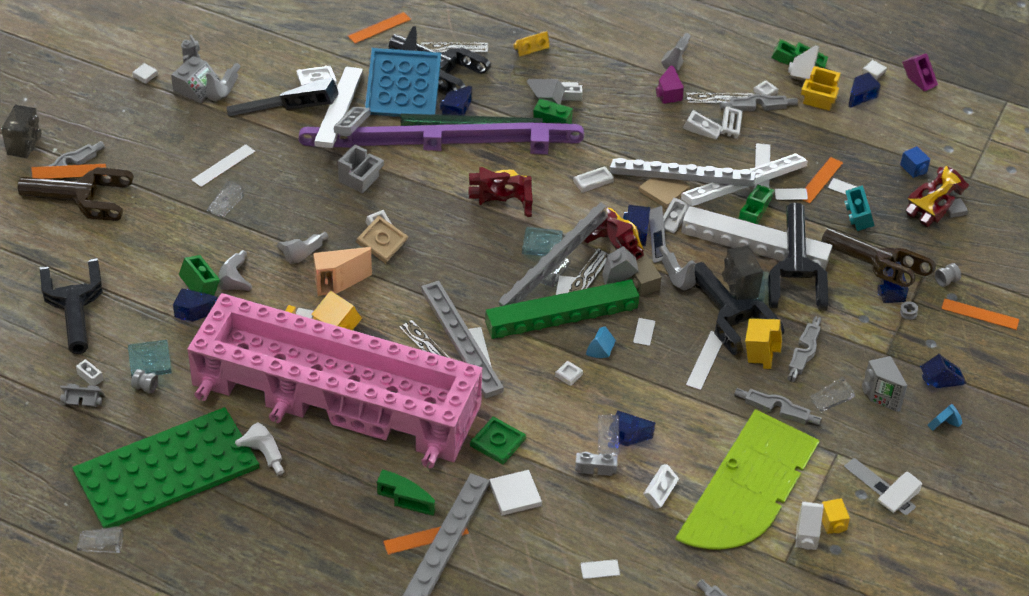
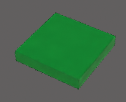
M493 416L470 441V447L504 465L526 440V434Z

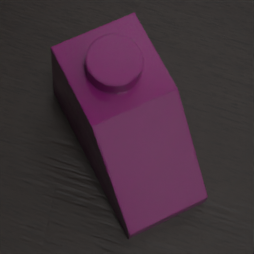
M927 53L902 61L907 77L921 90L926 91L938 85Z
M669 66L659 79L658 87H656V95L658 98L660 97L662 104L683 100L684 87L674 66Z

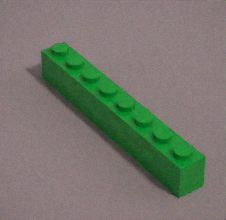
M631 279L486 309L485 323L491 339L503 338L509 335L522 334L528 331L638 309L639 294Z

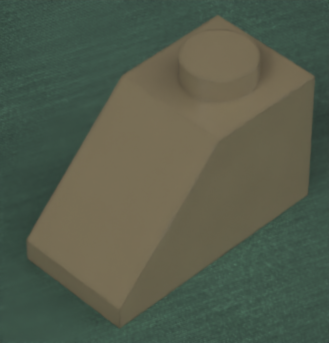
M643 252L644 256L637 261L639 272L632 275V281L639 296L659 291L661 287L662 277L645 252Z

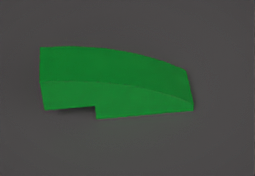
M780 39L774 48L771 58L790 65V62H794V58L809 50L810 47L800 42L794 46ZM818 52L815 66L825 68L828 57Z
M758 184L747 197L746 204L740 210L738 219L758 224L775 190Z
M382 469L377 480V495L393 498L394 506L431 516L435 515V499L428 492L409 479Z

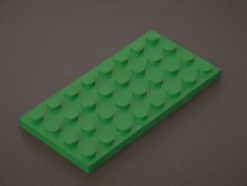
M223 407L73 466L72 470L105 532L259 469V462L250 447L236 446L235 441L241 438L242 434L227 409Z

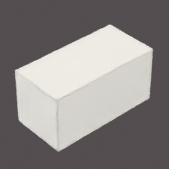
M563 85L565 91L562 100L582 101V85Z
M86 359L76 366L77 374L90 385L96 386L103 381L102 372Z

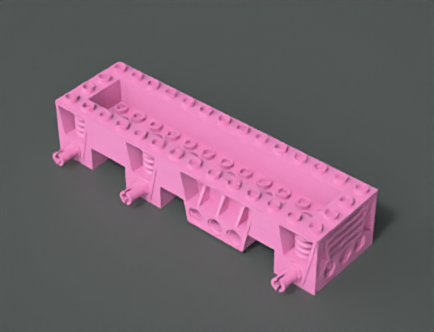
M223 293L217 299L187 348L192 385L199 387L195 392V397L198 400L202 398V401H205L211 391L229 396L235 384L238 383L264 391L266 407L273 409L269 419L275 422L276 418H278L276 423L281 422L285 413L303 418L309 405H313L327 410L332 425L386 440L391 429L416 436V451L425 454L421 463L424 467H427L430 462L428 468L434 467L437 458L455 462L481 406L482 367Z

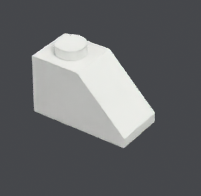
M815 45L794 58L793 63L790 62L788 72L791 73V78L803 81L810 79V74L816 64L819 46Z
M802 502L796 528V547L817 550L823 504Z

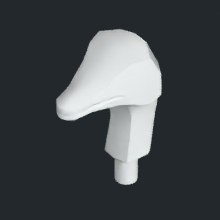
M256 423L241 438L235 441L237 447L246 446L255 450H261L265 455L268 466L273 467L277 475L284 473V469L280 464L282 457L273 436L265 426Z

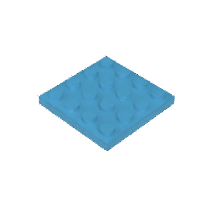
M372 48L365 108H370V115L435 119L441 53Z

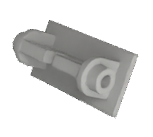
M190 35V40H183L181 43L182 55L184 56L183 64L192 56L201 59L198 51H200L199 43Z
M67 384V386L60 387L65 393L61 394L60 402H64L65 405H79L80 398H83V406L97 407L102 405V397L99 396H105L103 391L94 385H88L87 388L76 384Z
M590 452L577 453L575 471L593 474L595 467L598 468V475L612 476L617 471V456L611 454L597 455Z

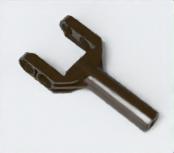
M97 167L87 172L78 182L20 177L18 193L24 196L74 200L79 205L82 214L88 219L118 221L122 218L123 209L119 205L112 202L93 201L97 189L96 185L125 188L132 184L134 175L128 170ZM103 175H107L111 179L104 178ZM121 177H126L129 180H123L121 179ZM92 208L98 209L100 212H96ZM110 210L117 211L118 214L112 213Z
M830 228L822 236L821 242L831 244L833 250L873 265V272L877 277L902 287H909L915 282L916 277L914 273L921 276H929L936 270L935 262L932 259L907 249L894 247L879 248ZM906 256L912 257L913 265L906 263ZM924 262L929 264V272L923 270L922 264ZM893 269V275H887L886 272ZM903 273H907L910 276L909 283L903 280Z

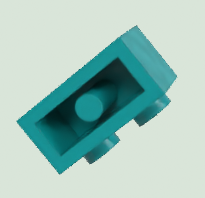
M863 185L845 190L848 200L844 202L847 211L851 210L852 213L849 214L851 225L855 224L857 231L875 226Z

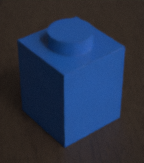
M916 146L903 152L900 165L914 178L928 171L930 158Z

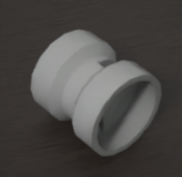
M954 263L947 265L945 268H939L934 273L935 279L941 287L948 286L951 282H957L961 279V271Z
M137 369L132 376L131 387L137 390L143 389L145 392L152 394L158 384V375L153 373L147 374L144 370Z

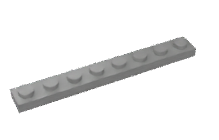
M618 158L613 159L610 166L611 174L754 186L756 172L748 169H721L713 166L699 167L693 164H665L658 161L643 162L642 160L631 161Z
M600 202L596 207H593L584 219H581L572 231L567 232L564 238L558 244H555L546 256H543L534 268L529 269L526 275L520 281H517L507 294L500 298L499 305L505 306L519 303L527 297L608 217L607 206Z
M436 281L421 286L424 297L463 362L482 367V394L485 399L503 393V385L441 283Z
M470 473L403 596H429L488 489L490 480Z

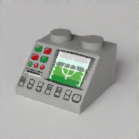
M195 56L190 57L171 74L173 91L199 103H202L207 98V72H212L219 81L221 80L206 61Z
M888 356L870 360L867 370H865L864 382L862 383L863 392L867 394L871 402L896 412L901 411L907 384L892 357Z

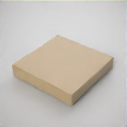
M651 177L639 187L640 193L666 209L673 198L680 199L681 193L690 190V186L681 180Z
M378 215L357 238L356 243L363 248L371 247V254L386 264L408 240L409 236Z

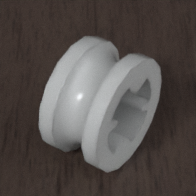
M908 301L901 305L900 314L903 318L912 320L917 317L918 306L914 302Z

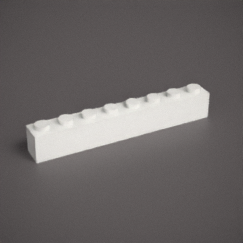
M688 207L682 223V234L783 261L787 257V232L696 207ZM806 238V257L818 263L823 269H826L832 245Z

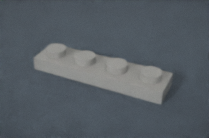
M352 107L334 125V133H339L340 136L352 134L370 116V108Z

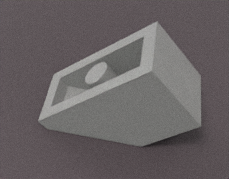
M558 79L527 80V83L538 99L561 104L565 87Z
M624 246L609 254L602 273L605 285L621 282L639 272L636 258Z

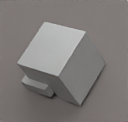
M354 145L338 160L339 182L364 193L379 177V170L384 166V160L370 153L367 155L366 149Z

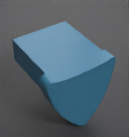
M606 326L599 328L595 338L588 346L586 355L595 358H608L616 340Z
M951 404L927 425L933 431L943 421L956 427L962 425L963 422L959 412Z

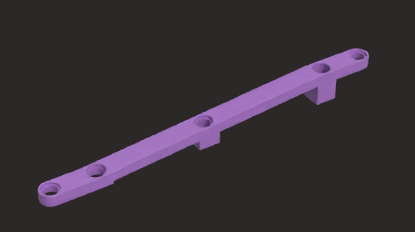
M555 123L358 127L352 134L346 136L347 139H340L338 134L333 147L352 148L354 145L423 144V150L441 151L442 144L530 142V154H548L549 142L579 143L584 138V129L577 124ZM320 127L301 128L298 137L299 142L305 146H315V139ZM578 132L579 135L573 136L571 133ZM308 134L311 135L312 138L308 139L303 137V135Z

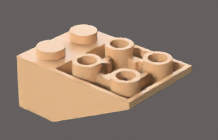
M371 247L314 253L317 295H327L330 290L337 294L371 276Z

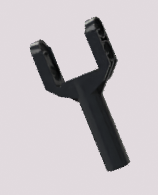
M394 34L389 41L388 48L400 50L406 38ZM417 43V51L436 52ZM455 48L442 52L438 88L454 96L461 97L467 90L465 84L461 79L449 74L456 67V64L483 74L491 68V63L487 58L465 48Z
M791 203L786 206L787 257L776 264L770 270L768 276L769 308H778L780 276L786 278L815 277L816 305L819 310H827V271L818 263L806 257L805 206L801 203Z
M92 258L88 261L90 284L69 285L55 288V290H53L49 267H40L41 290L44 302L53 307L64 309L68 350L73 354H82L88 349L84 306L96 300L103 293L98 258Z
M699 262L695 265L696 283L720 309L714 334L732 355L741 353L743 351L741 337L731 326L751 319V316L755 319H778L777 316L764 302L752 299L736 300L704 262ZM781 322V332H782V335H783V334H784V326H783V324H782V322Z

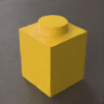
M842 498L823 501L821 503L823 504L822 523L826 533L847 531L850 517Z

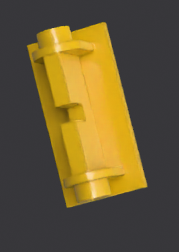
M545 31L519 39L513 44L514 49H518L519 56L549 48L548 32Z

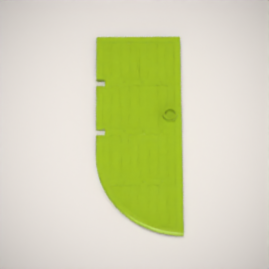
M755 409L675 540L697 548L720 550L745 545L761 536L771 526L782 508L776 501L784 503L800 477L801 473L795 469L804 470L820 441Z

